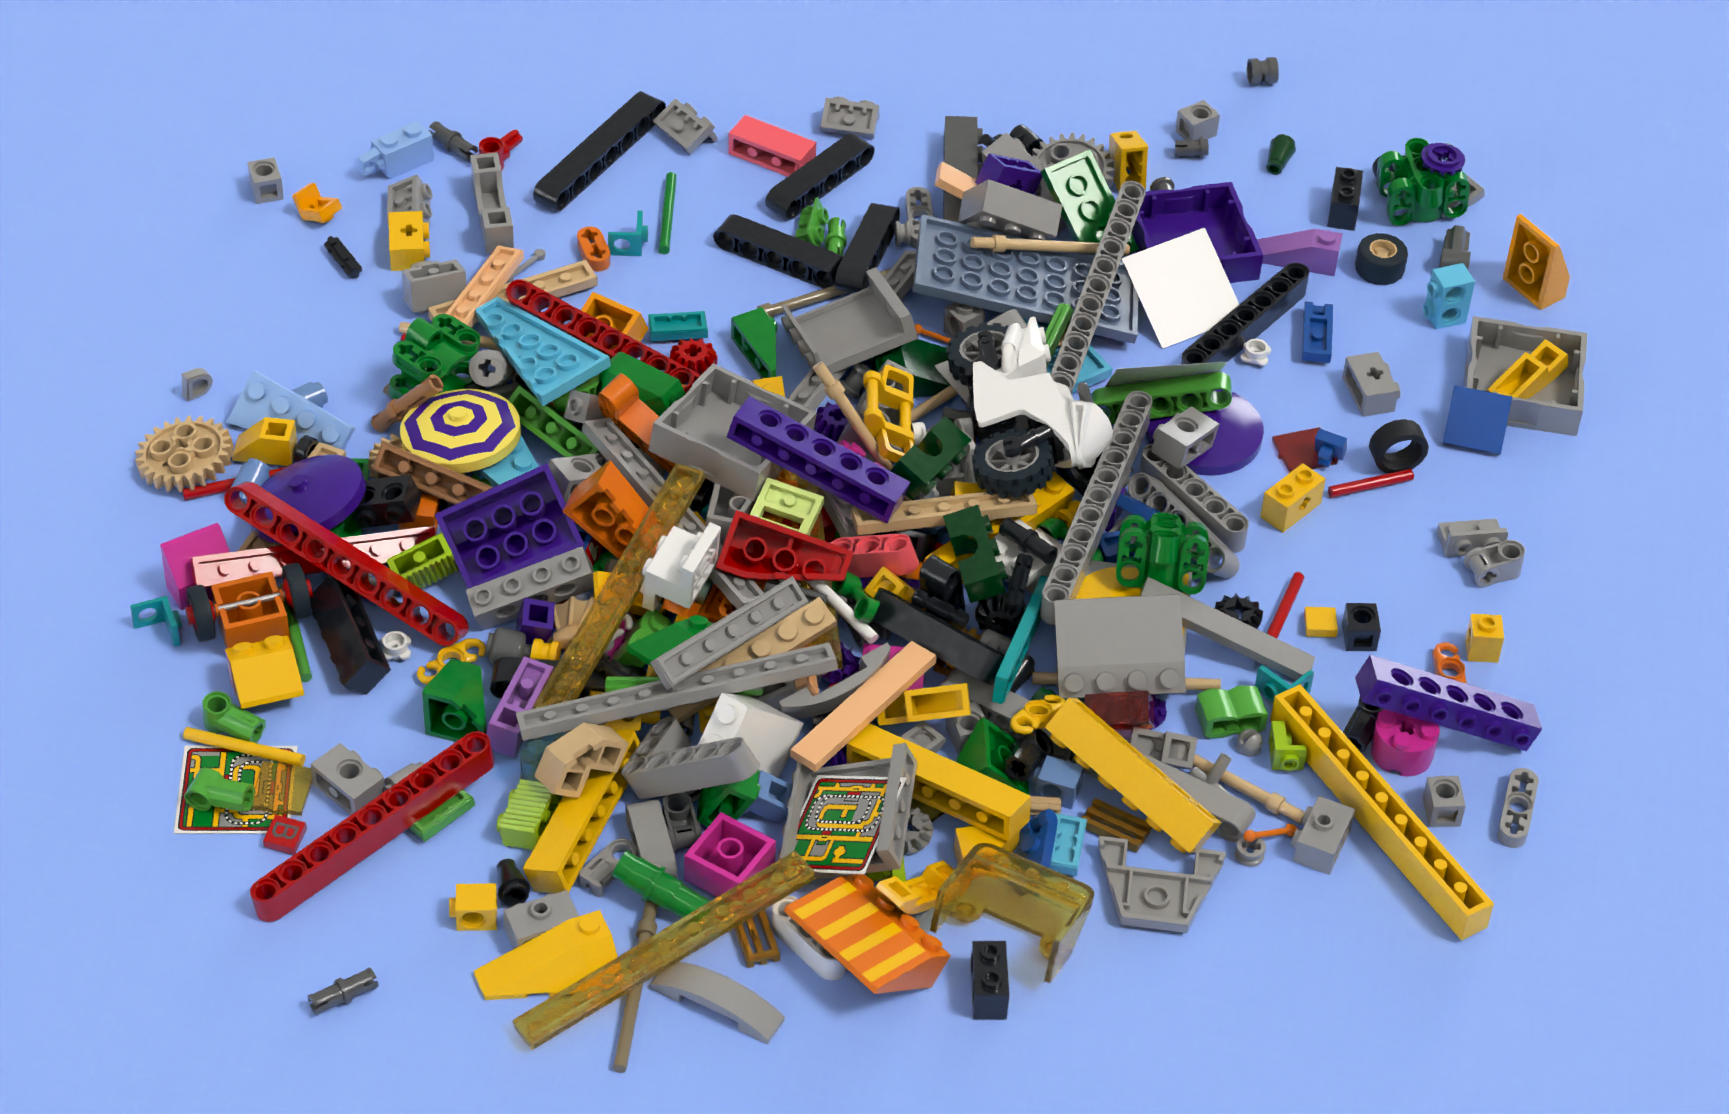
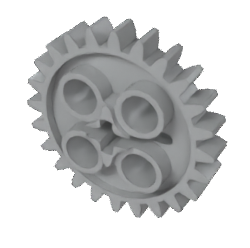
M1060 133L1059 140L1056 141L1050 136L1049 144L1041 141L1040 150L1032 149V156H1037L1043 163L1044 168L1091 149L1108 186H1113L1114 160L1110 159V151H1104L1103 143L1095 146V138L1087 142L1085 141V134H1082L1079 139H1075L1074 133H1071L1069 138L1065 139L1064 135ZM1037 189L1036 196L1040 197L1041 194Z

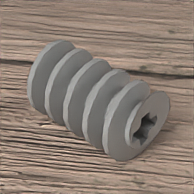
M482 350L477 352L469 363L471 379L483 387L507 384L511 380V374L514 370V367L500 350ZM489 364L495 367V372L488 370Z

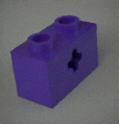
M988 153L975 183L978 185L989 179L1034 195L1043 176L1041 171L1029 161Z

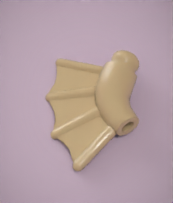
M572 596L566 602L556 604L554 610L556 631L547 643L560 641L562 650L572 647L577 641L584 638V632L590 625L598 623L607 617L611 609L609 607H600L595 602L594 597L582 601Z

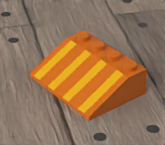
M863 874L842 875L785 907L784 912L874 994L931 988L951 956L942 948V943L939 939L923 931L919 927V922L914 917L904 914L873 886L874 882L869 877Z

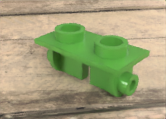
M818 197L815 198L813 206H806L802 209L798 223L799 229L796 230L795 237L820 247L821 242L824 241V231L826 224L829 222V214L827 209L822 206Z

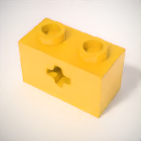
M422 211L388 212L391 271L410 269L412 264L425 261V258H430L429 241H424V239H429V222H423Z
M1302 463L1264 492L1260 518L1284 533L1321 504L1326 478Z

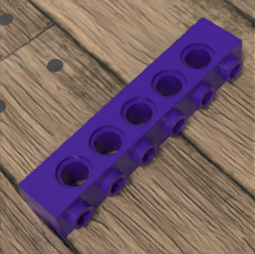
M751 396L735 413L726 436L732 441L887 524L902 504L910 485L908 480Z
M1371 654L1355 676L1363 703L1526 752L1542 731L1534 704Z

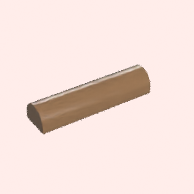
M383 441L371 469L388 477L411 474L419 490L455 505L493 488L483 482Z

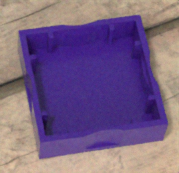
M1232 182L1198 185L1179 190L1163 189L1145 192V197L1131 232L1139 248L1135 251L1136 253L1205 228L1230 283L1260 280L1263 252L1253 229L1244 217L1243 206Z

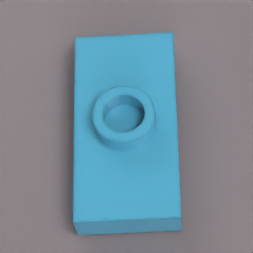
M1055 813L1058 825L1049 871L1077 876L1087 819Z

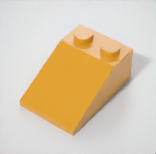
M1522 214L1517 215L1502 279L1538 309L1542 310L1565 298L1570 275L1560 245Z
M595 292L591 293L581 311L641 342L648 331L641 312ZM595 332L588 334L586 337L592 336ZM614 345V346H612L610 349H614V348H616L618 345Z

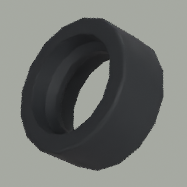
M1400 419L1386 423L1377 429L1370 438L1369 449L1377 468L1384 473H1393L1414 469L1422 463L1428 454L1429 445L1419 424L1413 420ZM1411 440V443L1404 449L1393 453H1386L1394 444Z

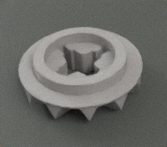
M918 807L910 809L908 823L912 822V829L914 831H907L903 852L906 855L914 854L924 849L933 836V825L928 814L921 812Z

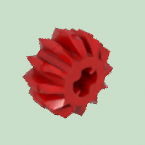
M690 337L687 342L679 340L678 345H673L670 351V359L700 375L713 363L718 364V356L713 349L712 343L705 344L703 338L694 341Z

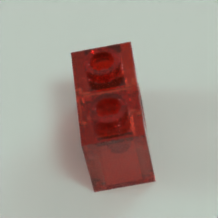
M1148 690L1085 694V705L1115 731L1131 730L1133 727L1143 729L1155 728L1153 696Z

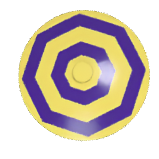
M457 389L438 393L419 407L410 409L400 426L401 444L404 450L459 473L472 472L496 464L514 450L521 436L520 418L513 404L498 394L478 389Z

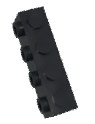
M329 575L313 591V597L310 598L312 615L321 630V637L326 642L331 654L330 659L336 666L341 684L348 690H356L367 695L391 669L359 594Z

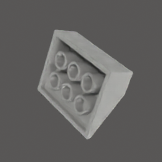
M1180 594L1054 600L1060 697L1084 698L1186 693Z

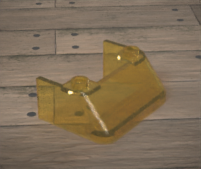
M979 843L970 850L938 889L930 931L936 933L949 916L964 923L978 920L983 913L996 917L1041 937L1038 947L1039 952L1049 960L1044 981L1051 983L1072 954L1092 907L1094 891L1085 883L994 844Z

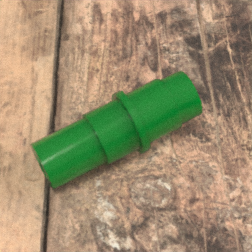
M626 850L611 876L624 883L623 885L641 895L642 901L647 902L649 900L665 911L669 910L697 927L712 901L667 873L664 866L659 868L641 856L637 857Z

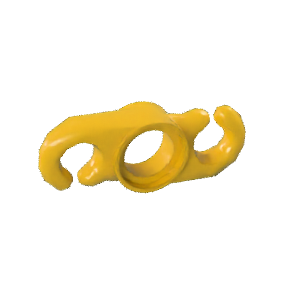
M467 638L452 646L444 647L438 652L435 660L429 661L426 664L427 669L436 670L437 673L433 676H425V668L420 666L416 673L417 678L421 683L427 685L446 665L444 663L446 659L457 658L462 662H475L478 659L477 655L470 654L467 650L472 647L479 648L478 655L484 657L486 645L477 638Z
M1045 695L1044 699L1027 702L1025 707L1011 718V730L1019 734H1031L1033 729L1045 728L1066 700L1058 695Z

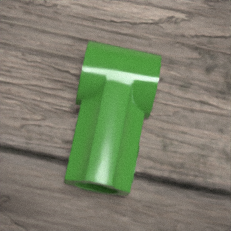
M214 691L208 693L202 701L204 726L209 732H225L237 739L257 743L266 727V721L232 704L229 695L226 693Z
M201 768L184 794V799L191 807L199 811H208L211 806L240 812H249L254 804L255 789L253 784L224 779L214 769Z

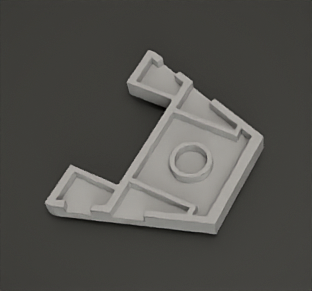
M1099 836L1098 851L1120 925L1187 933L1224 865L1226 852L1196 848L1193 875L1126 866L1128 839Z

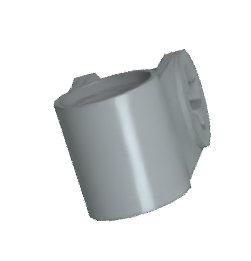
M1505 540L1493 545L1472 549L1465 555L1463 562L1474 573L1475 583L1479 587H1488L1495 583L1516 579L1521 575L1525 548L1516 540Z

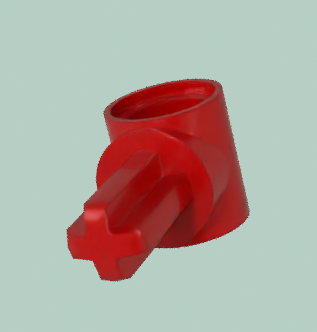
M514 129L501 139L486 137L479 142V154L498 152L501 170H503L504 161L510 157V151L523 141V136L520 135L518 130Z

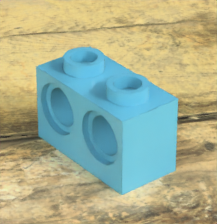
M1464 263L1432 269L1430 282L1427 284L1428 292L1426 302L1423 304V313L1425 318L1430 320L1435 330L1464 324L1467 321L1475 280Z

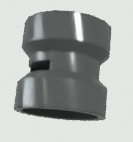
M1267 57L1262 61L1258 58L1248 59L1247 79L1250 85H1257L1261 81H1266L1268 84L1278 82L1279 66L1276 57Z

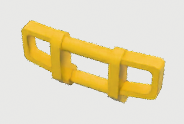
M885 365L879 373L872 370L867 371L863 376L867 398L864 423L873 437L876 438L880 455L887 460L897 463L915 444L914 433L911 431V410L914 407V377L908 372ZM887 378L902 384L903 391L886 385ZM879 403L899 411V426L885 421V417L881 410H879ZM890 444L903 448L904 453L893 449Z

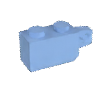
M417 120L371 140V149L358 156V169L364 175L382 171L389 178L404 174L434 160L433 136Z

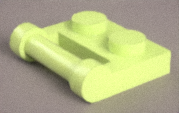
M767 477L750 515H757L761 519L810 536L824 505V496ZM766 511L801 523V526L798 530L763 518L762 516Z

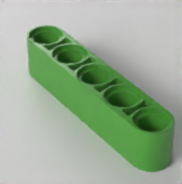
M1211 372L1103 387L1091 393L1094 404L1106 406L1101 409L1109 418L1110 423L1115 424L1126 396L1133 391H1143L1152 397L1150 419L1174 416L1191 406L1200 412L1224 409L1232 401V381L1226 373Z

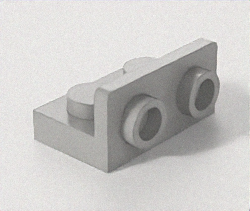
M840 96L826 97L820 129L822 132L843 135L853 133L858 137L874 139L877 121L880 117L879 105L868 100L855 102L848 101V99Z
M676 98L653 120L657 128L689 154L706 138H709L712 142L718 139L713 132L715 126L705 116L700 119L697 116V111L689 103L686 102L683 105Z
M417 174L388 186V225V212L422 211L423 222H429L430 229V217H432L430 203L433 194L430 186L427 183H423Z
M1497 518L1438 523L1437 528L1445 557L1465 556L1474 548L1500 543L1507 540L1508 537L1507 529L1499 527Z

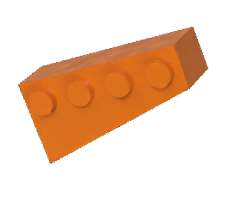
M611 460L574 488L562 512L619 560L630 564L638 576L642 573L647 559L655 557L660 538L663 535L668 536L669 534Z

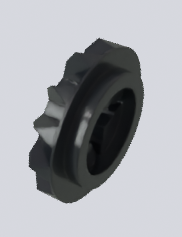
M1237 593L1232 598L1224 595L1221 601L1216 602L1214 609L1256 629L1261 625L1263 610L1259 609V602L1250 601L1249 595L1245 598H1240ZM1234 609H1239L1243 613L1241 619H1239V615H1237Z

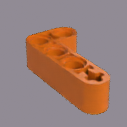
M619 373L598 394L600 411L606 418L610 417L629 439L676 480L684 482L693 473L692 471L649 451L653 423L660 416L639 399L636 385L627 376Z

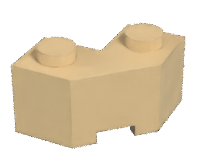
M583 722L545 748L534 777L552 794L579 798L591 769L618 772L629 743L609 726Z

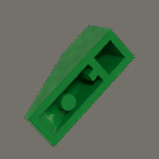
M763 307L731 317V339L761 379L776 377L777 324L772 316L769 317Z

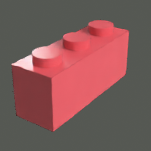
M744 115L729 132L728 154L788 177L816 157V142Z

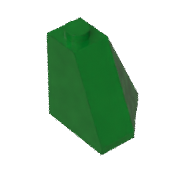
M618 352L610 359L611 367L599 374V381L602 382L601 391L619 373L627 376L636 385L639 399L658 416H661L675 401L686 394L679 379L623 352Z
M451 659L422 691L425 734L453 742L475 731L487 734L481 666Z

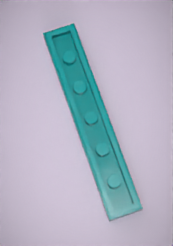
M1041 575L996 674L992 702L1005 703L1041 622L1042 593L1048 579L1046 576Z

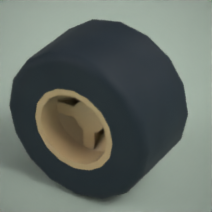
M1375 233L1368 235L1358 245L1355 260L1356 271L1367 282L1376 285L1393 284L1400 280L1405 272L1408 258L1407 247L1403 241L1389 234Z

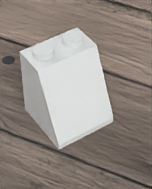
M721 693L698 745L742 737L760 763L759 772L762 770L779 778L789 758L790 749L794 747L804 723L752 696Z

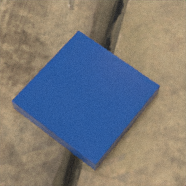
M1454 385L1442 443L1501 454L1512 396Z

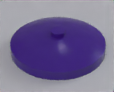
M1232 392V401L1228 407L1221 410L1201 412L1220 425L1213 446L1188 463L1187 467L1197 475H1223L1235 472L1247 466L1255 459L1261 449L1264 427L1259 413L1251 403L1242 396ZM1174 416L1150 419L1146 431L1149 444L1154 443L1153 434L1160 424L1167 423Z
M319 455L303 459L283 468L267 479L260 487L330 530L345 520L357 508L364 496L366 481L360 467L354 460L341 455ZM266 508L265 514L269 520H272L273 514ZM291 524L292 533L298 537L299 531L297 527ZM251 525L255 534L262 540L280 544Z

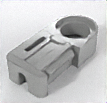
M623 838L612 841L579 871L580 886L584 889L591 887L593 895L602 897L603 889L615 879L611 875L619 859H616L613 854L617 851L628 850L637 856L635 844Z

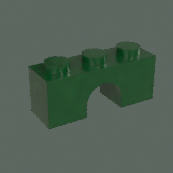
M944 416L926 434L918 446L914 445L898 460L891 469V472L910 482L906 492L908 498L915 500L921 493L927 496L938 484L935 479L938 478L942 481L953 469L950 464L952 463L957 466L968 453L964 449L971 442V439Z
M978 505L943 515L955 556L967 553L974 554L967 559L957 562L970 603L1005 593L1002 580L1008 579L1003 561L996 562L995 559L996 556L1001 554L996 539H989L988 534L993 532L988 515L982 516Z

